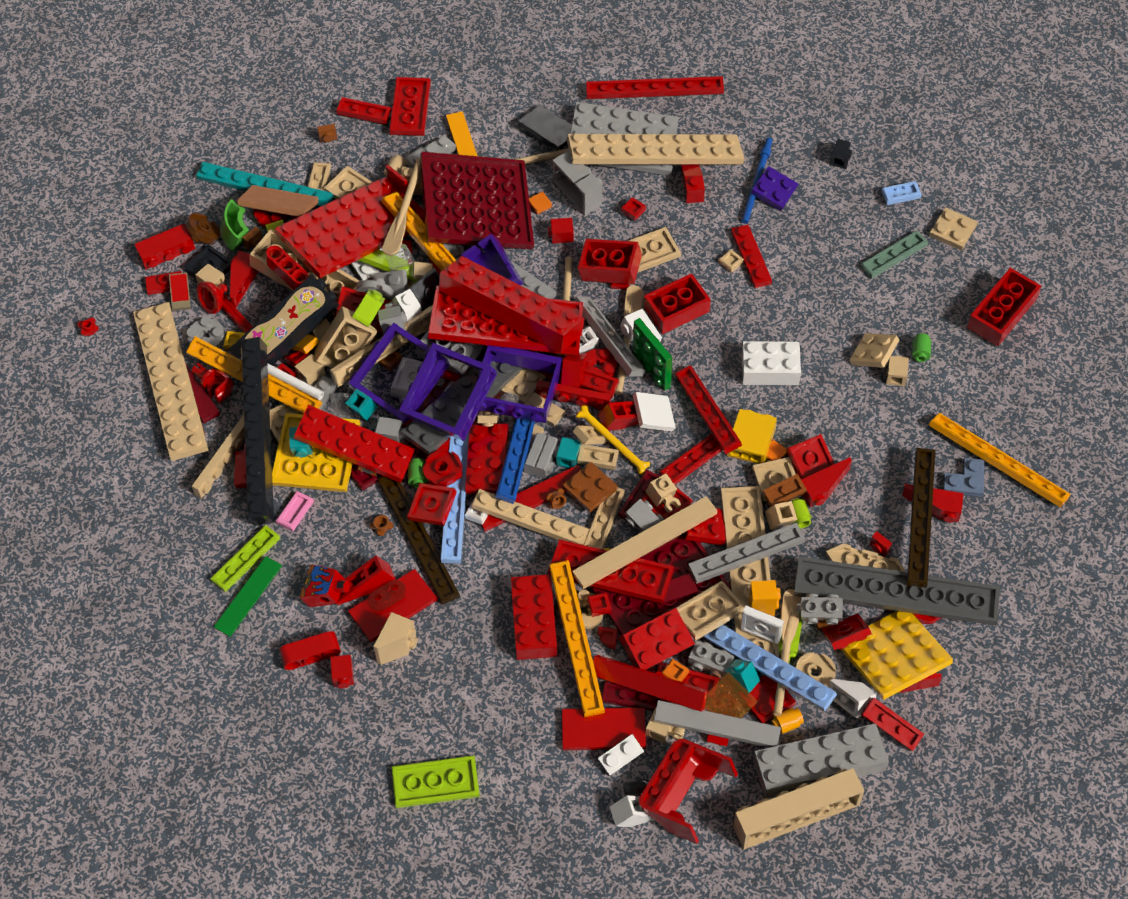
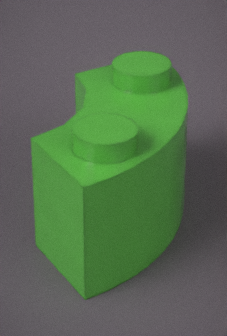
M231 199L221 219L220 234L226 246L234 252L243 244V236L248 233L249 229L242 220L246 209Z

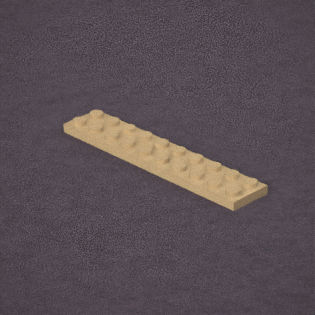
M731 134L567 135L572 164H743L745 160L738 136Z
M169 302L134 311L133 314L171 461L209 451Z
M760 486L721 488L726 548L729 549L765 535ZM768 557L729 571L731 591L744 606H749L748 599L751 581L771 580ZM743 613L734 618L736 633L779 658L778 644L741 630Z

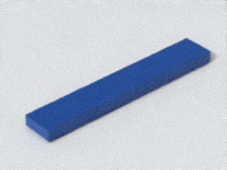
M515 418L495 495L496 498L511 504L516 500L535 424L534 421L523 418Z

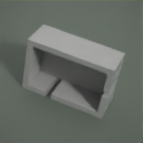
M569 150L553 159V182L584 215L602 205V181L599 177H595L588 166L572 164Z

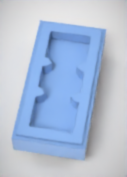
M916 181L884 187L881 190L886 205L920 199L922 195Z

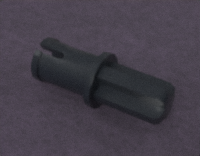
M643 779V781L623 783V792L625 795L642 794L650 780Z

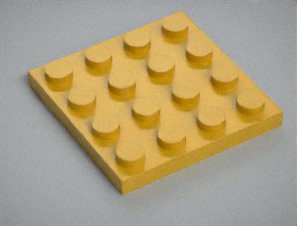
M285 413L272 471L273 485L347 492L353 463L313 446V455H307L302 458L293 457L290 450L289 428L298 427L303 415ZM342 418L359 426L361 424L360 420Z
M896 611L869 625L871 635L862 641H855L848 644L846 648L840 649L883 700L953 664V658L912 613Z

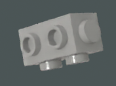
M639 499L625 513L627 522L632 527L636 525L641 530L639 534L665 520L660 514L656 516L653 513V507L647 500L642 501Z
M807 594L806 597H802L801 603L797 605V615H801L802 621H805L806 624H818V621H826V624L836 625L838 622H842L843 598H839L838 595L834 594L826 595V597H818L817 594Z
M696 641L688 659V666L696 672H705L711 676L718 677L719 680L726 681L725 671L734 661V656L727 650H719L712 647L707 642Z

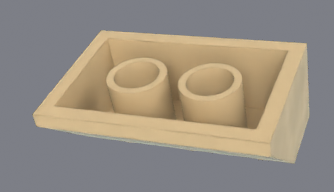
M341 307L314 350L316 361L334 368L369 346L377 330L373 326L369 325L367 327L352 316L355 312Z

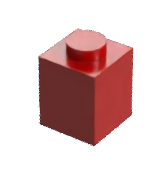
M572 217L551 219V226H548V237H552V244L574 242Z
M351 654L330 657L334 687L343 689L348 688L350 685H355Z

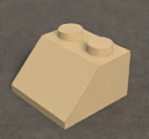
M391 612L373 646L378 664L382 665L409 654L411 649L416 647L418 638L416 637L413 620Z

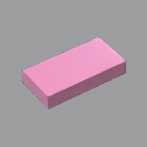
M296 491L277 518L276 523L293 532L313 504V498Z

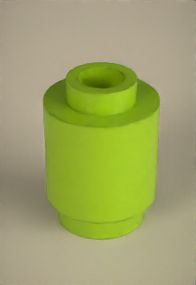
M799 498L791 500L797 517L793 524L797 523L800 529L811 524V515L805 501Z

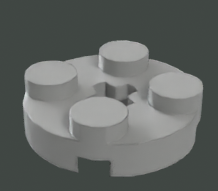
M376 278L374 281H358L357 291L367 293L369 289L372 291L376 290L383 295V298L392 300L394 291L385 284L383 279Z
M203 317L201 320L193 323L187 330L189 344L194 336L217 348L221 347L224 342L225 333L223 326L210 317ZM209 333L210 337L202 338L203 334Z

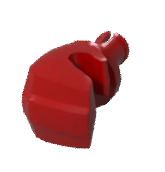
M200 363L193 366L192 373L201 379V386L208 390L211 398L215 392L217 402L221 403L231 395L234 383L226 373L214 368L207 370Z

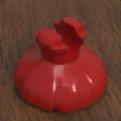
M201 282L197 286L198 302L209 314H217L222 309L223 299H228V295L224 293L228 291L227 286L223 283L216 286L212 282Z

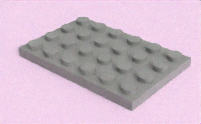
M576 102L571 134H677L679 117ZM673 164L595 165L671 175Z

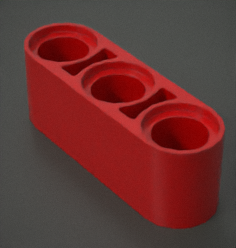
M276 245L268 247L266 250L267 266L293 290L309 277L307 271L281 247Z
M329 631L283 645L279 652L284 669L293 670L337 656L341 653L336 633Z

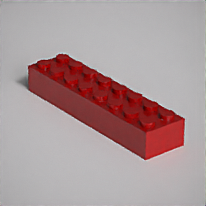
M461 256L440 272L439 291L559 353H562L582 336L584 317L468 258Z

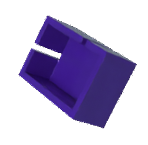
M492 234L478 242L485 252H482L474 245L462 253L463 257L519 285L524 284L501 243Z

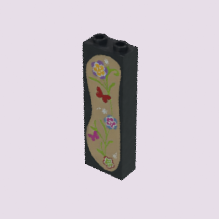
M311 275L233 344L229 350L236 358L241 360V340L260 337L267 345L268 364L273 366L340 306L336 301L338 297L331 290L327 291L325 288L327 284L321 278L317 279Z

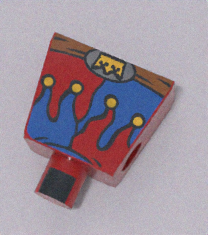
M310 565L299 598L308 607L336 604L340 594L349 591L350 583L345 581L344 577L335 569Z

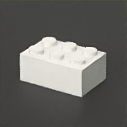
M743 341V385H799L801 376L799 342Z

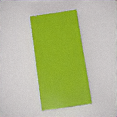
M475 755L392 766L396 808L480 797Z

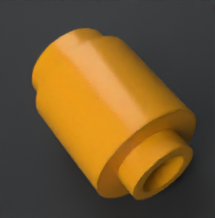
M798 708L782 711L781 716L773 715V720L771 721L773 726L781 727L780 734L799 728L800 724L804 723L803 716Z

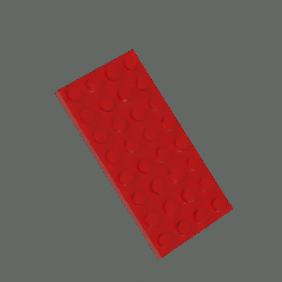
M386 176L276 227L274 233L318 278H322L383 248L395 217L382 203V198L398 192L404 199L405 194L402 189H398L393 184V181ZM411 198L409 206L425 223V211ZM406 230L404 233V237L410 235Z
M436 286L428 339L559 353L439 291V286ZM546 298L582 316L583 302ZM580 337L561 354L579 356Z

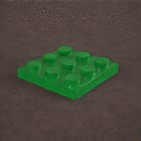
M641 318L634 320L632 353L637 360L641 361L646 372L653 376L656 385L661 386L665 391L671 388L673 357Z

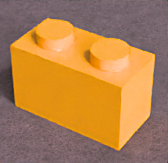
M776 580L751 581L748 599L749 607L775 616V610L779 609V600L781 598L780 588H776Z

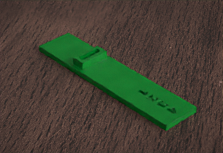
M265 556L214 628L231 637L279 572L282 565Z

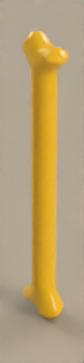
M582 405L580 407V411L576 413V418H583L637 467L638 474L643 475L645 469L650 467V462L641 461L589 413L588 406Z

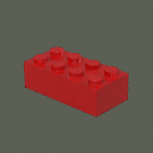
M1010 267L970 315L967 328L999 347L1038 299L1042 286Z
M551 574L511 577L517 660L557 657Z

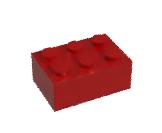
M586 239L578 265L582 281L635 284L642 258L639 243L636 241Z
M692 273L644 295V309L662 335L710 312L711 299Z
M677 608L619 637L632 665L643 670L695 644Z

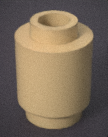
M395 155L387 165L401 174L402 167H406V159L400 155ZM385 168V170H384V175H385V176H387L386 168Z

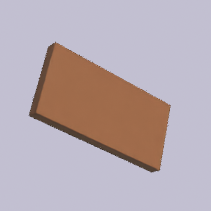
M252 185L238 199V205L242 207L297 217L309 213L318 203V197L255 185Z

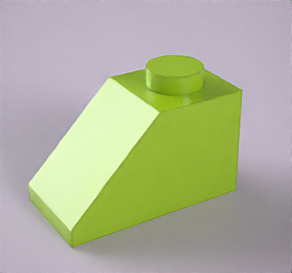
M369 289L352 317L369 327L385 298L382 297L383 295L380 292Z

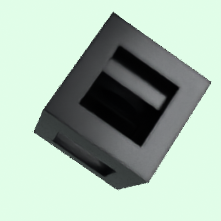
M837 139L831 154L830 165L847 170L848 162L853 150H850L851 142Z

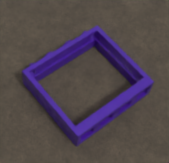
M393 322L391 326L385 329L382 339L374 344L371 354L362 360L360 369L351 375L349 384L354 389H358L369 396L377 405L397 419L402 420L405 424L410 418L405 417L400 411L360 384L397 333L424 352L430 348ZM441 354L412 409L414 411L418 410L450 366L448 359Z
M433 343L431 348H428L426 351L425 360L418 367L417 376L410 383L409 392L406 398L401 401L399 411L407 418L464 441L497 372L492 366ZM440 354L482 371L455 428L412 410Z
M488 345L482 362L491 366L492 361L552 373L553 376L543 408L485 397L479 411H489L498 415L503 414L518 419L523 418L534 422L546 423L562 370V358L515 348ZM480 370V372H479L477 381H478V379H479V377H480V375H481V373H482L481 370Z

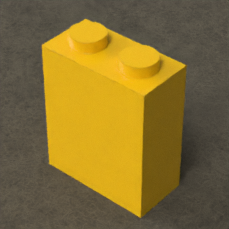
M739 409L733 430L740 439L742 446L731 451L727 456L756 464L765 463L776 430L777 418L769 414Z

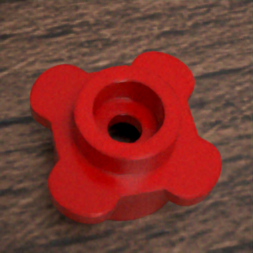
M90 317L88 320L78 323V327L81 328V335L91 336L99 330V327L95 324V318Z

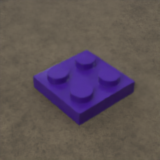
M768 166L752 189L751 194L777 210L782 211L799 184Z

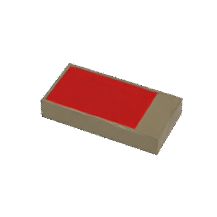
M188 273L169 274L172 310L191 309Z

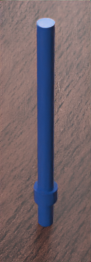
M766 138L764 147L761 148L759 154L760 161L741 220L744 224L749 222L756 196L751 194V191L763 175L767 159L770 158L772 138Z

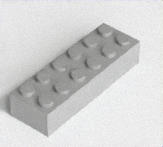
M876 723L757 750L754 752L753 758L764 798L777 796L783 791H794L804 783L810 785L815 783L820 777L835 775L841 769L849 770L854 768L858 777L886 771L889 762Z

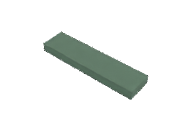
M916 230L864 261L860 267L873 279L926 247L928 241Z

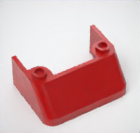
M686 739L674 741L639 798L642 810L668 832L698 844L699 840L693 826L685 822L683 815L676 812L695 778L701 781H709L714 778L717 771L736 778L738 773L732 758Z

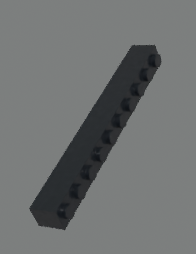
M260 337L241 340L248 519L254 525L274 523L267 345Z

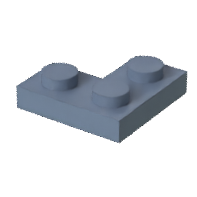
M965 458L963 474H944L943 490L983 497L984 460Z

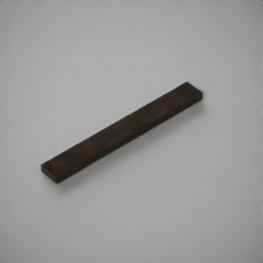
M916 447L907 586L927 588L936 453L934 449Z
M385 476L377 478L441 604L444 605L460 598V594L444 563H441V558L422 522L410 521L407 518L412 503L402 484Z

